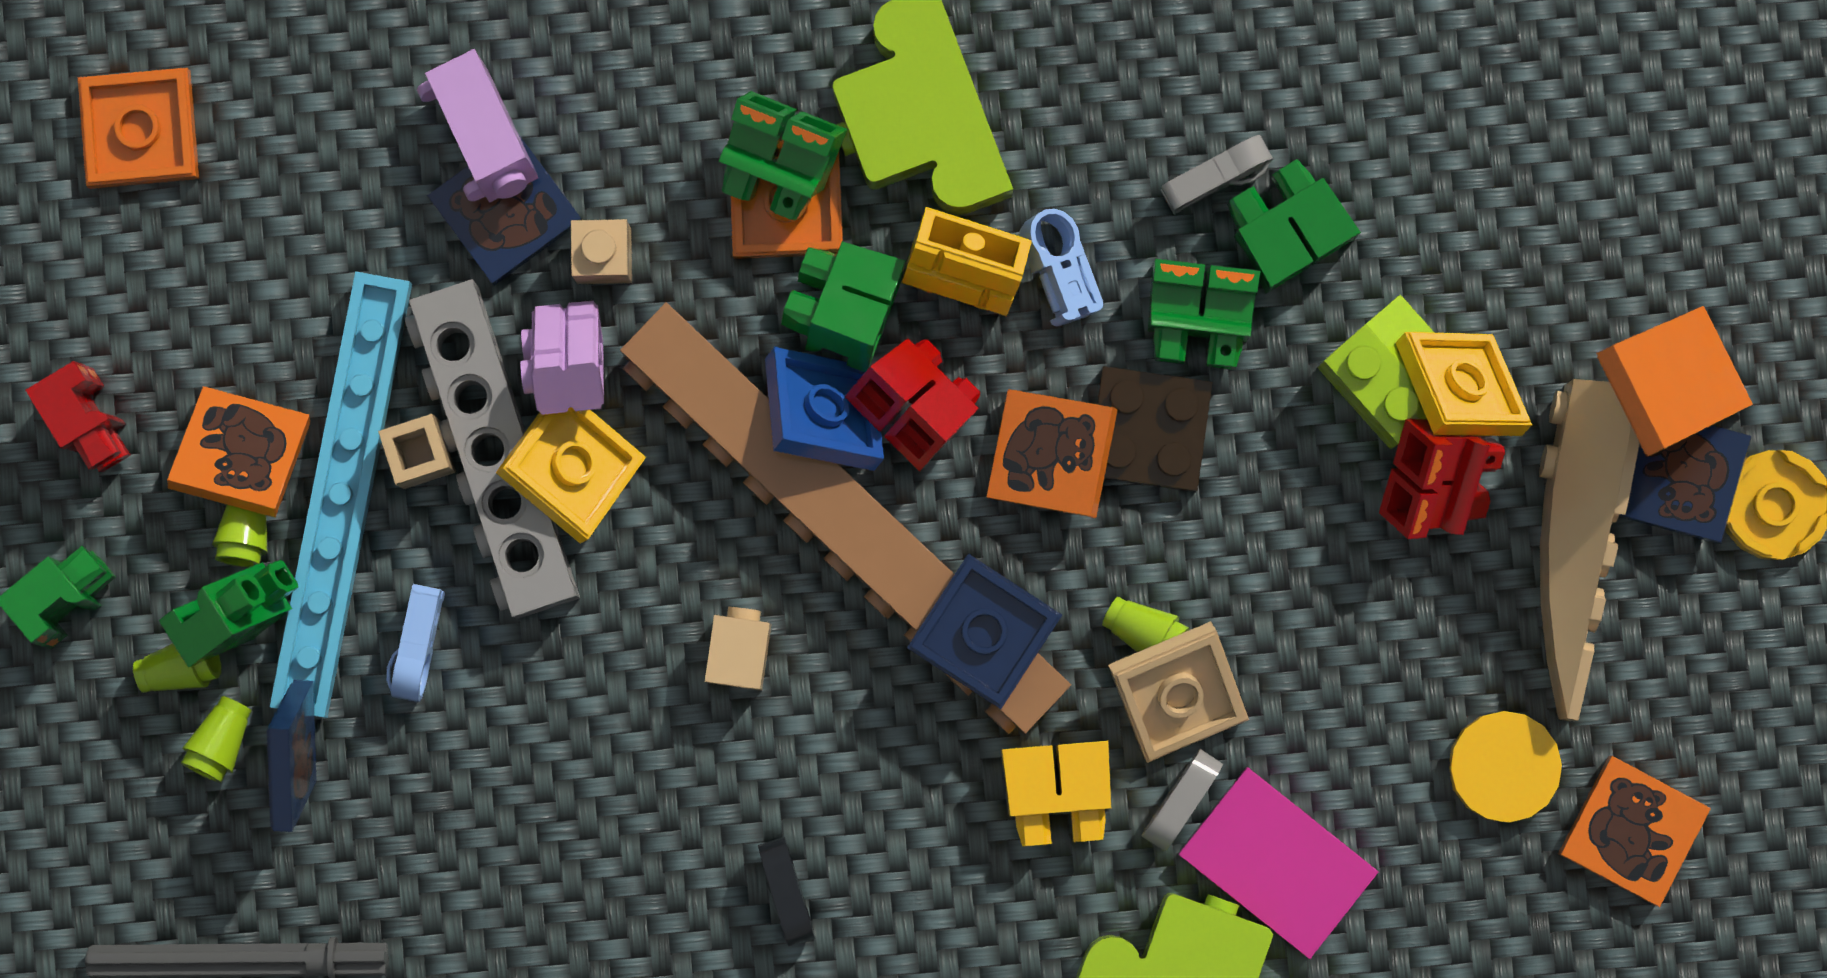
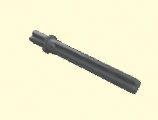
M330 937L328 943L91 945L88 947L85 956L87 976L90 978L298 976L338 978V976H387L389 957L387 955V943H339L337 937Z

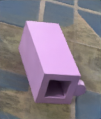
M475 49L425 73L428 81L420 84L417 92L423 102L435 99L439 102L474 177V180L463 187V191L469 201H476L486 197L490 203L498 198H510L522 192L528 183L539 178L491 75Z

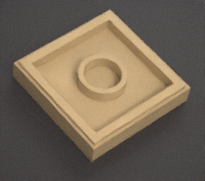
M1211 621L1108 664L1140 750L1147 763L1249 720L1217 630Z

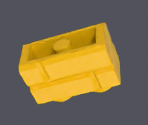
M925 207L912 243L901 283L919 288L928 293H935L970 304L979 309L1007 316L1022 280L1032 240Z

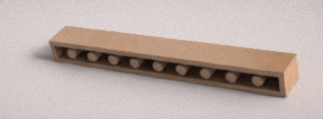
M665 302L620 349L623 356L629 361L622 369L645 391L654 384L667 396L669 400L662 407L685 429L694 422L704 431L709 438L702 445L725 467L733 460L749 474L743 481V484L765 505L773 498L777 500L789 512L788 516L783 520L784 523L806 543L815 536L830 551L823 559L842 578L848 581L855 574L870 588L864 598L888 620L895 612L911 627L904 634L911 642L955 574L837 463L773 451L769 399ZM1038 653L1002 709L1000 710L991 704L985 713L1006 733L1010 734L1017 727L1023 734H1026L1071 684ZM945 674L967 696H969L973 692L961 683H959L958 681H956L955 679Z

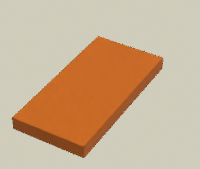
M1704 306L1616 343L1597 353V358L1647 456L1753 405Z

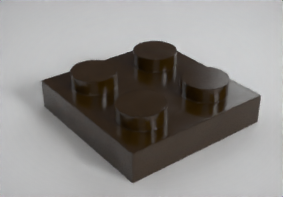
M1103 366L1097 404L1118 409L1104 479L1196 493L1198 491L1213 382Z

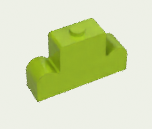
M890 0L885 3L875 15L873 30L875 46L880 54L888 60L842 76L833 82L834 99L843 122L836 125L848 129L841 145L844 155L848 156L855 153L866 184L872 190L880 189L934 169L931 183L933 198L941 209L950 214H969L1012 198V184L942 0Z
M1167 893L1161 901L1142 956H1139L1138 951L1130 942L1120 936L1106 935L1098 937L1090 943L1085 951L1076 978H1259L1273 933L1268 927L1236 916L1239 905L1207 894L1205 903L1202 904L1174 893Z

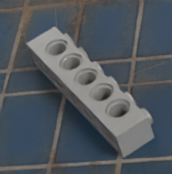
M471 279L410 299L409 302L413 315L405 317L406 326L415 349L424 346L430 367L422 369L423 378L431 400L434 401L440 398L442 400L447 419L439 422L441 434L448 452L458 451L464 472L456 474L458 486L466 506L473 503L476 505L482 524L474 526L473 531L482 557H493L499 577L490 579V583L500 611L509 608L512 617L520 619L580 599L556 523L520 493L521 507L515 516L509 519H500L493 511V500L499 492L506 489L515 490L497 475L496 471L526 430L479 286ZM454 333L467 335L470 341L468 353L457 361L444 359L442 355L444 340ZM480 385L485 388L487 393V401L484 407L472 414L462 412L459 407L461 392L468 386ZM488 437L501 439L504 445V454L501 460L492 466L480 465L476 459L478 444ZM524 541L534 543L539 554L536 565L526 572L515 571L510 563V553L513 547Z

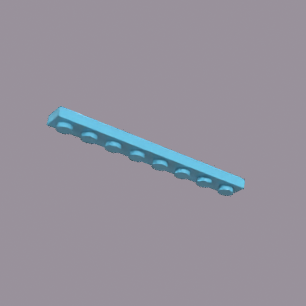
M355 271L295 575L298 588L291 595L290 606L292 609L288 612L270 702L271 708L278 709L287 689L294 680L313 681L314 716L328 718L381 447V438L378 431L383 430L385 427L412 289L410 281Z

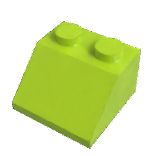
M1401 294L1317 367L1390 450L1399 444L1406 419H1427L1395 343L1405 332L1435 333Z

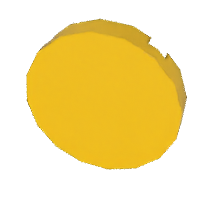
M1768 450L1746 457L1726 526V533L1740 549L1760 559L1784 560L1806 553L1822 539L1827 529L1826 477L1811 460L1793 451Z
M1507 711L1480 716L1463 728L1451 747L1449 760L1453 790L1465 807L1484 819L1508 823L1530 818L1548 805L1559 787L1562 768L1557 743L1547 729L1525 714Z

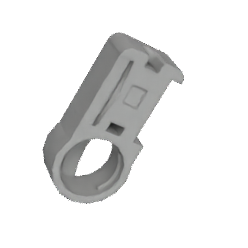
M1256 135L1168 181L1161 186L1162 189L1160 191L1174 215L1229 185L1242 186L1255 182L1266 172L1273 157L1261 135ZM1264 167L1263 170L1253 178L1244 181H1239Z

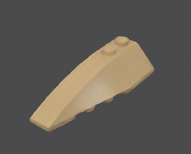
M1573 379L1564 385L1563 392L1556 390L1554 393L1549 422L1557 424L1553 446L1545 445L1539 468V477L1547 478L1540 539L1541 613L1546 659L1559 720L1579 721L1594 655V644L1586 642L1588 631H1597L1602 620L1606 602L1604 589L1597 588L1599 578H1605L1610 566L1614 567L1618 544L1615 543V535L1610 533L1612 522L1616 523L1620 514H1626L1640 443L1610 382Z

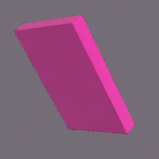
M1248 767L1242 771L1178 852L1180 857L1308 959L1312 958L1379 872Z

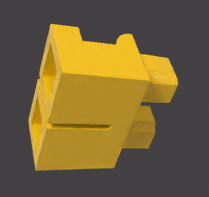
M1108 741L1056 745L1060 795L1056 793L1052 745L1001 750L1009 816H1015L1016 829L1022 846L1052 844L1049 813L1071 812L1073 842L1103 840L1106 821L1105 809L1111 808Z

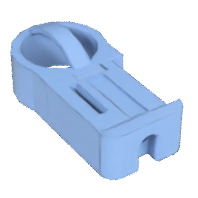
M1045 209L1025 221L1020 228L1019 236L1032 240L1027 262L1032 274L1038 272L1040 274L1039 277L1051 310L1056 316L1050 320L1053 326H1062L1086 318L1101 310L1103 300L1082 247L1079 230L1074 220L1064 211ZM1041 221L1052 224L1060 233L1063 247L1059 256H1053L1049 253L1043 239Z
M417 584L412 586L400 645L392 654L387 665L386 681L391 691V696L394 698L420 702L423 697L440 611L445 597V592L441 589ZM395 659H396L395 667H394V672H393V677H392V683H391V668H392L393 663H394V661H395Z

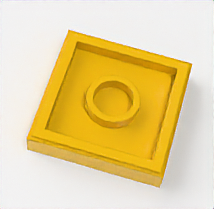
M1405 332L1395 343L1433 435L1522 436L1532 426L1493 334Z
M569 407L568 411L564 413L541 415L539 412L496 471V474L581 544L590 538L646 457L591 410L575 411L572 407Z

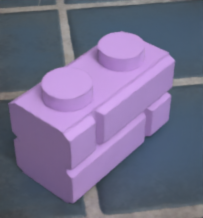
M592 300L568 303L567 308H563L561 304L535 306L534 311H532V329L521 330L524 361H521V379L524 394L534 393L536 409L541 415L564 413L568 411L569 407H572L575 411L601 409L602 404H604V349L598 305Z

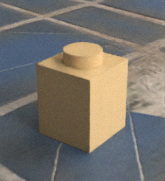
M627 219L571 220L572 277L577 284L632 283L631 227Z
M433 414L378 431L395 485L402 489L456 472L451 454L448 452L441 434L440 420Z
M728 607L727 617L714 615L705 675L706 683L762 691L771 624L760 621L761 611Z

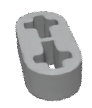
M1199 749L1141 836L1165 852L1223 767V763L1202 749Z

